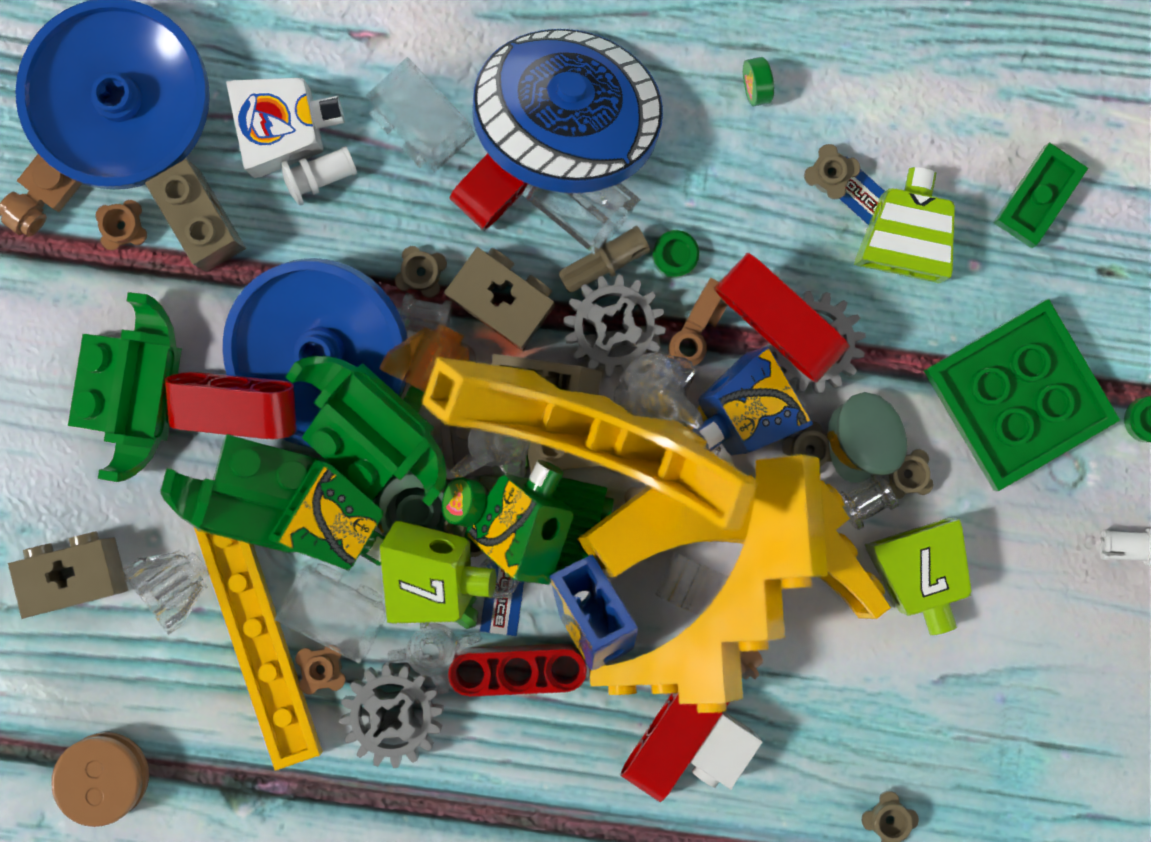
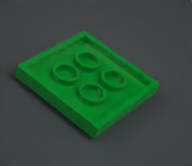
M1049 299L1039 302L923 370L994 491L1004 489L1120 421V418Z

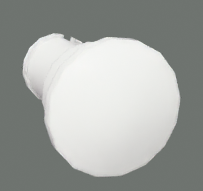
M346 146L307 162L306 158L299 160V166L291 169L286 160L281 162L285 184L299 206L304 204L301 195L310 191L313 195L320 193V187L357 174L355 164Z
M1146 528L1144 533L1102 530L1099 546L1102 560L1143 561L1146 566H1151V529Z

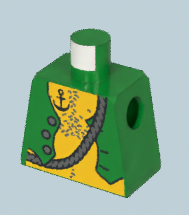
M315 460L268 539L282 547L348 571L353 567L359 555L380 566L379 546L385 536L376 532L375 528L384 512L333 466L326 462Z
M537 460L529 479L509 474L500 476L486 498L482 516L474 525L467 528L465 536L513 580L550 585V575L555 572L573 519V511L554 495L564 472L556 465L544 460Z

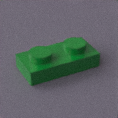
M1049 142L1042 148L993 223L1030 248L1037 246L1085 175L1088 167Z

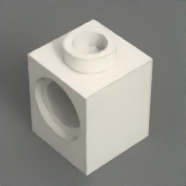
M724 711L691 760V763L695 765L692 773L713 788H716L720 782L731 790L763 741L756 732Z

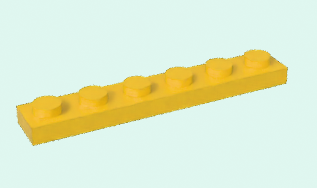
M194 527L274 770L276 771L320 756L323 750L304 694L299 688V679L254 545L200 532Z

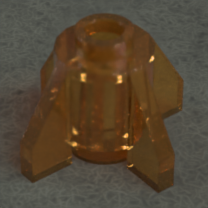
M439 323L435 331L425 327L389 350L379 369L398 379H404L405 382L426 393L437 357L469 361V349L460 345L464 338L462 334Z

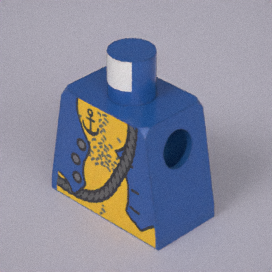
M767 346L744 354L698 398V403L707 420L691 431L707 441L705 448L709 451L722 444L727 453L733 456L753 452L808 428L813 422L770 348Z
M593 554L550 575L561 621L591 671L612 662L634 649L638 627ZM588 591V595L583 601H581V597L574 596L579 592Z

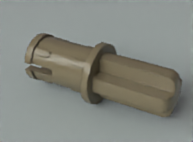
M636 225L603 245L599 243L594 244L596 251L560 270L559 277L566 290L574 292L584 284L587 285L607 273L611 277L616 276V270L650 253L651 250L643 233Z

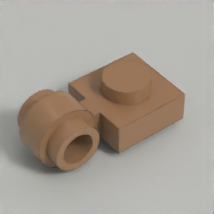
M37 154L17 179V182L28 189L29 192L20 195L16 192H11L0 202L1 222L17 235L33 236L42 228L46 221V215L43 213L44 209H42L44 205L47 204L52 209L60 212L82 183L60 173Z
M712 278L708 280L682 330L676 333L669 342V357L677 366L691 368L704 359L707 352V344L701 333L707 323L716 326L727 307V304L714 290V287L719 282ZM682 341H689L694 345L695 354L693 356L687 357L680 352L679 345Z

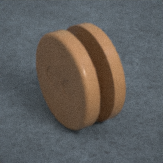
M112 732L92 734L70 746L57 760L51 779L54 800L63 814L78 824L89 827L112 824L124 817L142 800L149 782L148 763L142 750L129 738Z

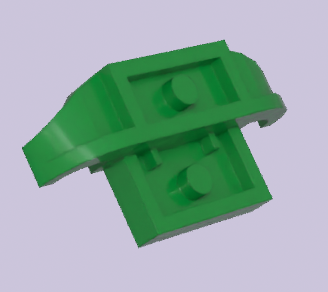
M132 292L127 294L126 301L132 305L136 315L134 331L122 329L120 338L82 334L68 426L105 432L104 441L116 443L111 462L104 469H99L98 479L121 482L135 476L151 461L161 440L167 441L170 426L165 378L178 374L182 349L176 348L174 328L166 311L155 298L147 294Z
M312 356L298 360L293 364L286 375V378L291 383L305 381L321 391V394L314 402L321 410L302 436V439L371 501L382 492L383 488L394 476L401 481L411 472L423 484L425 496L422 501L430 506L443 490L447 475L442 451L431 435L434 427L363 363L356 367L339 358Z
M227 434L223 439L213 480L192 478L180 474L176 470L166 468L160 494L175 513L195 527L197 531L289 554L296 553V551L272 542L268 537L314 461H319L320 459Z

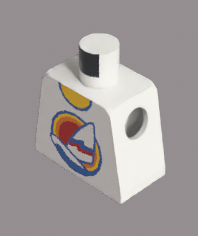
M302 78L232 80L226 82L244 170L253 178L262 177L282 169L281 162L285 160L290 166L303 158L307 159L323 152V144L319 128L345 122L338 95L313 101L311 89Z

